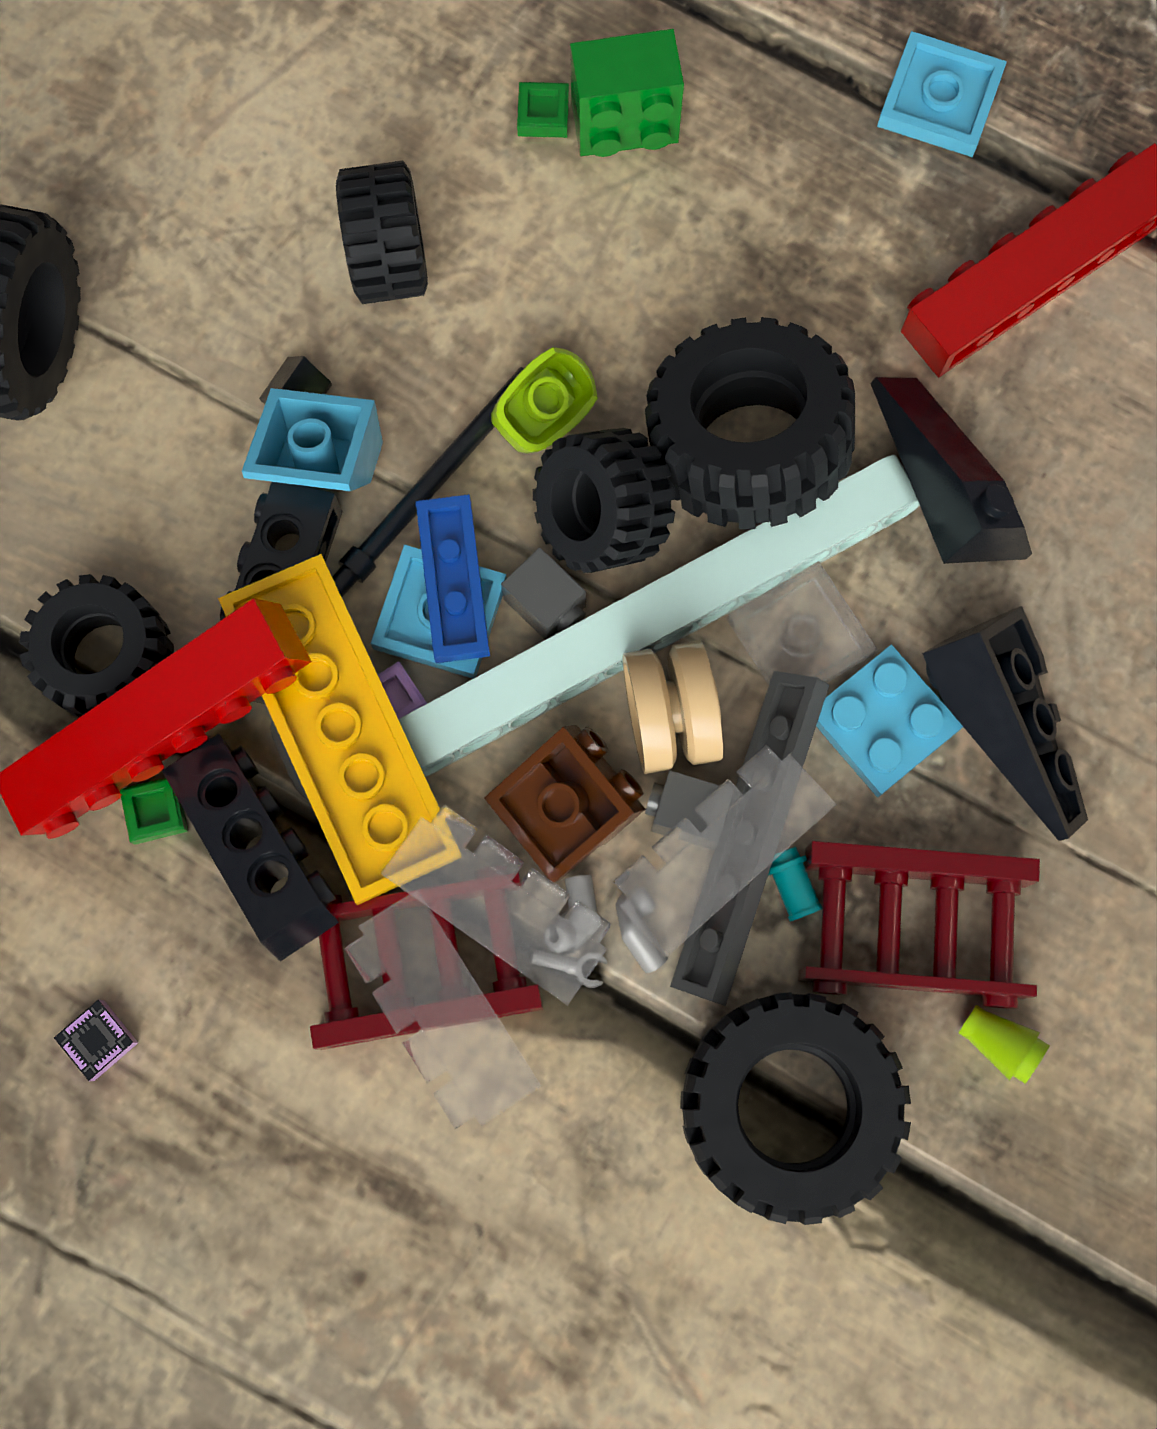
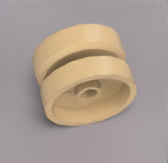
M701 640L672 645L667 658L669 681L665 680L661 661L652 649L623 653V671L629 713L637 753L644 774L672 769L677 758L675 733L679 734L683 753L693 766L721 761L723 758L719 697L709 659Z

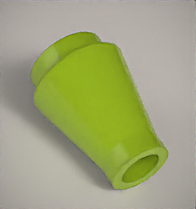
M978 1005L974 1007L958 1032L968 1039L1009 1081L1012 1077H1015L1024 1084L1030 1079L1050 1045L1038 1038L1040 1032L990 1013Z

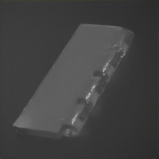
M765 745L736 771L738 776L750 788L749 791L743 795L727 779L694 809L708 826L702 833L686 817L683 818L652 846L656 854L665 862V866L657 871L646 857L642 855L613 881L628 898L620 905L622 910L665 958L837 805L790 754L781 760Z
M443 805L431 823L421 816L384 867L381 875L568 1005L607 951V948L600 944V942L608 932L611 923L579 900L574 903L565 917H562L558 913L567 902L570 894L534 868H531L519 885H517L512 880L522 867L524 861L488 835L482 838L473 853L465 848L477 831V827L446 805Z
M418 889L358 926L363 936L349 944L345 951L366 984L387 972L391 980L373 991L372 995L396 1033L404 1030L416 1021L422 1030L405 1040L402 1044L426 1083L433 1081L447 1071L453 1079L433 1094L455 1129L473 1117H476L480 1125L483 1126L541 1087Z

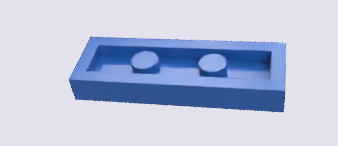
M470 494L416 501L434 660L436 663L490 657Z

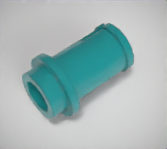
M797 847L775 854L768 876L772 875L790 922L822 910V904L818 901L803 862L807 861L806 855L800 856Z

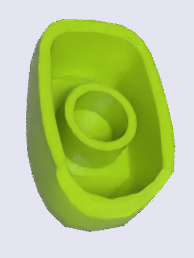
M552 347L531 361L510 383L491 413L492 424L517 452L528 454L548 448L554 441L562 438L580 423L597 401L598 395L591 370L575 353L566 349Z

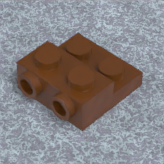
M577 725L563 726L484 797L552 884L562 880L598 847L607 844L646 810L638 800L644 794L639 783L627 771L621 769L616 773L603 758L609 751L607 745L589 727H585L581 731Z

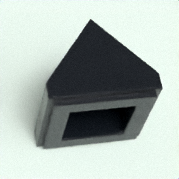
M305 356L287 357L259 399L265 404L271 388L326 394L332 383Z

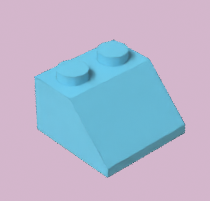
M271 388L242 469L243 477L246 479L343 491H353L370 484L383 444L375 400Z

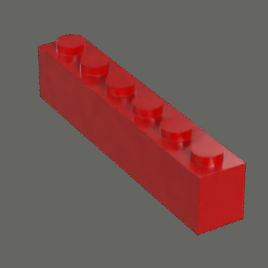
M1156 143L1138 155L1133 151L1126 153L1112 165L1108 175L1098 182L1094 178L1086 180L1073 191L1067 203L1058 209L1054 205L1046 207L1032 219L1027 230L1018 236L1013 232L1008 233L992 246L987 257L978 263H975L973 260L965 262L950 275L947 284L937 291H934L931 287L925 289L908 304L907 309L909 313L901 333L938 378L1157 229Z
M256 598L251 599L0 772V794L20 835L46 834L48 839H53L71 832L79 825L77 818L89 810L95 811L113 804L122 796L119 790L131 782H140L155 776L164 769L162 762L176 752H188L203 744L208 739L207 731L219 723L227 724L242 718L252 710L250 703L264 693L273 694L293 684L297 679L295 673L312 661L282 605Z

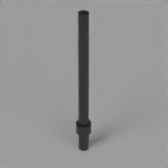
M520 367L364 542L358 548L352 546L338 561L341 567L332 578L341 597L357 581L363 583L375 570L376 565L374 561L417 515L416 501L431 499L493 430L494 425L491 422L493 408L510 383L524 369L523 367Z

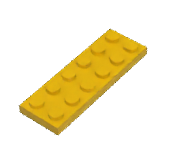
M322 554L218 598L226 617L253 598L281 604L312 661L295 673L297 679L293 684L273 694L264 693L262 697L356 905L460 858L461 853Z

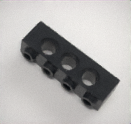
M271 482L268 494L263 492L256 503L254 522L257 526L252 541H246L240 550L237 561V570L240 576L234 591L319 554H322L326 563L343 512L336 495L308 486ZM286 534L299 535L298 542L291 549L285 551L275 549L277 541ZM222 607L220 610V620L226 617ZM262 695L253 701L266 705Z
M217 734L162 770L260 943L280 962L339 923L328 905L336 899L335 894L318 870L311 874L307 871L302 860L310 856L308 850L292 827L285 831L281 828L276 819L283 815L284 811L266 785L259 790L256 787L252 778L259 774V770L242 746L232 750L220 734ZM235 796L231 803L223 806L230 797ZM261 836L256 845L246 849L251 840ZM288 877L285 885L280 890L271 893L276 882Z

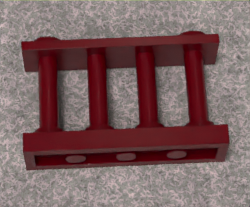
M812 841L805 848L807 861L804 862V867L806 871H818V880L824 881L819 967L806 966L800 969L798 981L813 982V993L847 995V985L974 995L983 996L984 1007L1018 1009L1019 999L1037 997V985L1013 983L1015 896L1021 895V888H1026L1039 882L1040 859ZM852 874L874 876V884L880 886L876 972L842 969L846 883L852 882ZM908 879L930 880V889L936 890L933 977L899 974L902 887L908 886ZM965 883L986 885V893L992 895L990 981L956 979L959 891L965 890Z
M507 865L484 867L474 870L475 879L377 896L359 905H356L355 901L342 903L341 895H335L336 899L328 905L339 923L319 936L329 1012L324 1013L325 1023L310 1026L313 1049L326 1050L543 1010L539 985L527 986L526 976L520 977L506 897L507 891L523 889L519 871L508 873ZM484 896L498 981L492 982L493 993L471 996L470 987H464L450 902ZM428 906L442 991L436 993L438 1003L415 1007L414 997H408L395 912ZM373 916L385 1001L380 1003L382 1013L359 1017L358 1007H352L340 921Z

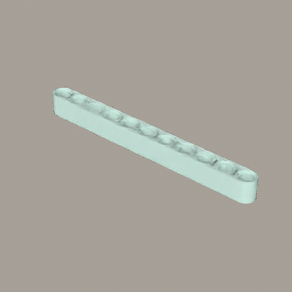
M887 456L838 482V489L830 498L825 501L817 498L816 509L799 518L797 513L787 516L788 523L771 527L770 522H764L756 526V529H751L398 719L424 776L427 777L623 671V653L652 649L656 653L912 513L920 505L908 475L897 456Z

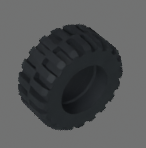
M0 204V417L19 421L44 411L46 404L52 402L58 394V385L64 382L68 372L66 366L69 358H72L75 348L73 343L75 330H78L80 316L77 315L78 303L81 302V287L78 286L77 277L80 273L78 261L73 258L75 248L72 240L66 236L67 231L54 218L50 217L47 213Z
M746 317L731 319V325L718 328L716 323L700 331L701 336L695 340L689 336L675 348L676 356L668 355L657 368V377L650 382L646 394L648 405L645 408L650 446L656 445L662 453L660 462L662 465L667 464L672 475L668 478L670 488H675L676 501L681 499L682 509L696 517H700L702 513L707 514L708 523L726 527L728 522L739 523V529H756V523L770 522L771 527L788 523L787 516L797 513L799 518L816 509L817 498L822 501L829 499L838 489V480L847 475L852 464V452L855 450V389L853 380L848 377V367L843 358L836 352L832 354V346L820 336L815 334L810 338L806 328L790 322L788 327L781 326L775 318L761 317L760 322L747 323ZM753 405L777 408L796 419L790 427L778 435L755 442L730 441L706 430L714 420L726 412Z
M787 992L773 994L760 999L757 998L723 1016L699 1041V1046L693 1057L689 1059L685 1070V1083L683 1091H681L680 1109L683 1112V1131L695 1157L694 1160L703 1174L736 1205L750 1213L753 1212L763 1216L767 1220L786 1224L787 1221L800 1222L803 1225L822 1223L823 1218L830 1216L841 1218L856 1211L854 1205L864 1198L871 1200L883 1189L879 1182L887 1172L895 1173L902 1159L897 1154L901 1139L908 1140L911 1122L904 1121L905 1104H911L909 1086L901 1084L898 1071L903 1069V1066L896 1052H889L883 1044L882 1040L885 1036L873 1023L866 1024L857 1017L859 1012L844 1003L835 1004L826 1000V996L812 993L802 995ZM799 1050L819 1057L835 1071L845 1090L847 1114L840 1137L827 1152L807 1162L786 1163L766 1156L749 1140L741 1124L738 1106L739 1095L747 1074L761 1059L778 1051Z

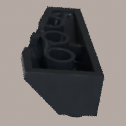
M875 377L870 383L943 564L1026 560L1031 556L1032 551L1025 527L1005 480L918 378Z
M1020 606L954 635L922 654L926 661L928 679L932 686L939 691L946 707L1056 839L1062 841L1069 839L1088 821L1071 756L1065 750L1058 749L1055 739L1057 732L1056 722H1060L1061 718L1057 704H1047L1045 702L1039 676L1048 673L1047 667L1024 609Z

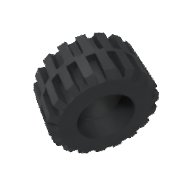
M403 160L339 169L336 180L337 207L347 267L353 291L362 304L424 296L428 285V277L410 169Z
M628 428L572 434L554 441L552 449H546L541 456L543 466L536 468L534 479L537 482V487L533 489V501L536 502L537 512H534L536 523L541 524L543 530L541 536L545 544L552 545V554L559 561L565 560L568 568L574 571L582 569L583 573H593L642 562L660 551L659 544L666 543L670 535L667 524L674 523L675 511L671 509V500H676L675 488H670L668 478L672 475L668 465H662L660 462L662 453L656 445L648 446V438L640 432L632 433V430Z
M91 574L79 575L78 585H73L66 579L56 584L60 592L54 596H51L47 591L37 599L43 606L38 613L31 609L29 610L25 621L31 625L30 631H21L19 641L21 645L29 650L20 654L22 666L31 672L27 677L33 686L42 691V694L78 718L174 653V644L167 637L171 632L155 608L134 587L126 582L121 585L115 577L106 575L102 576L100 583ZM108 625L121 626L123 630V644L119 655L113 663L93 674H77L75 654L82 639L96 628Z

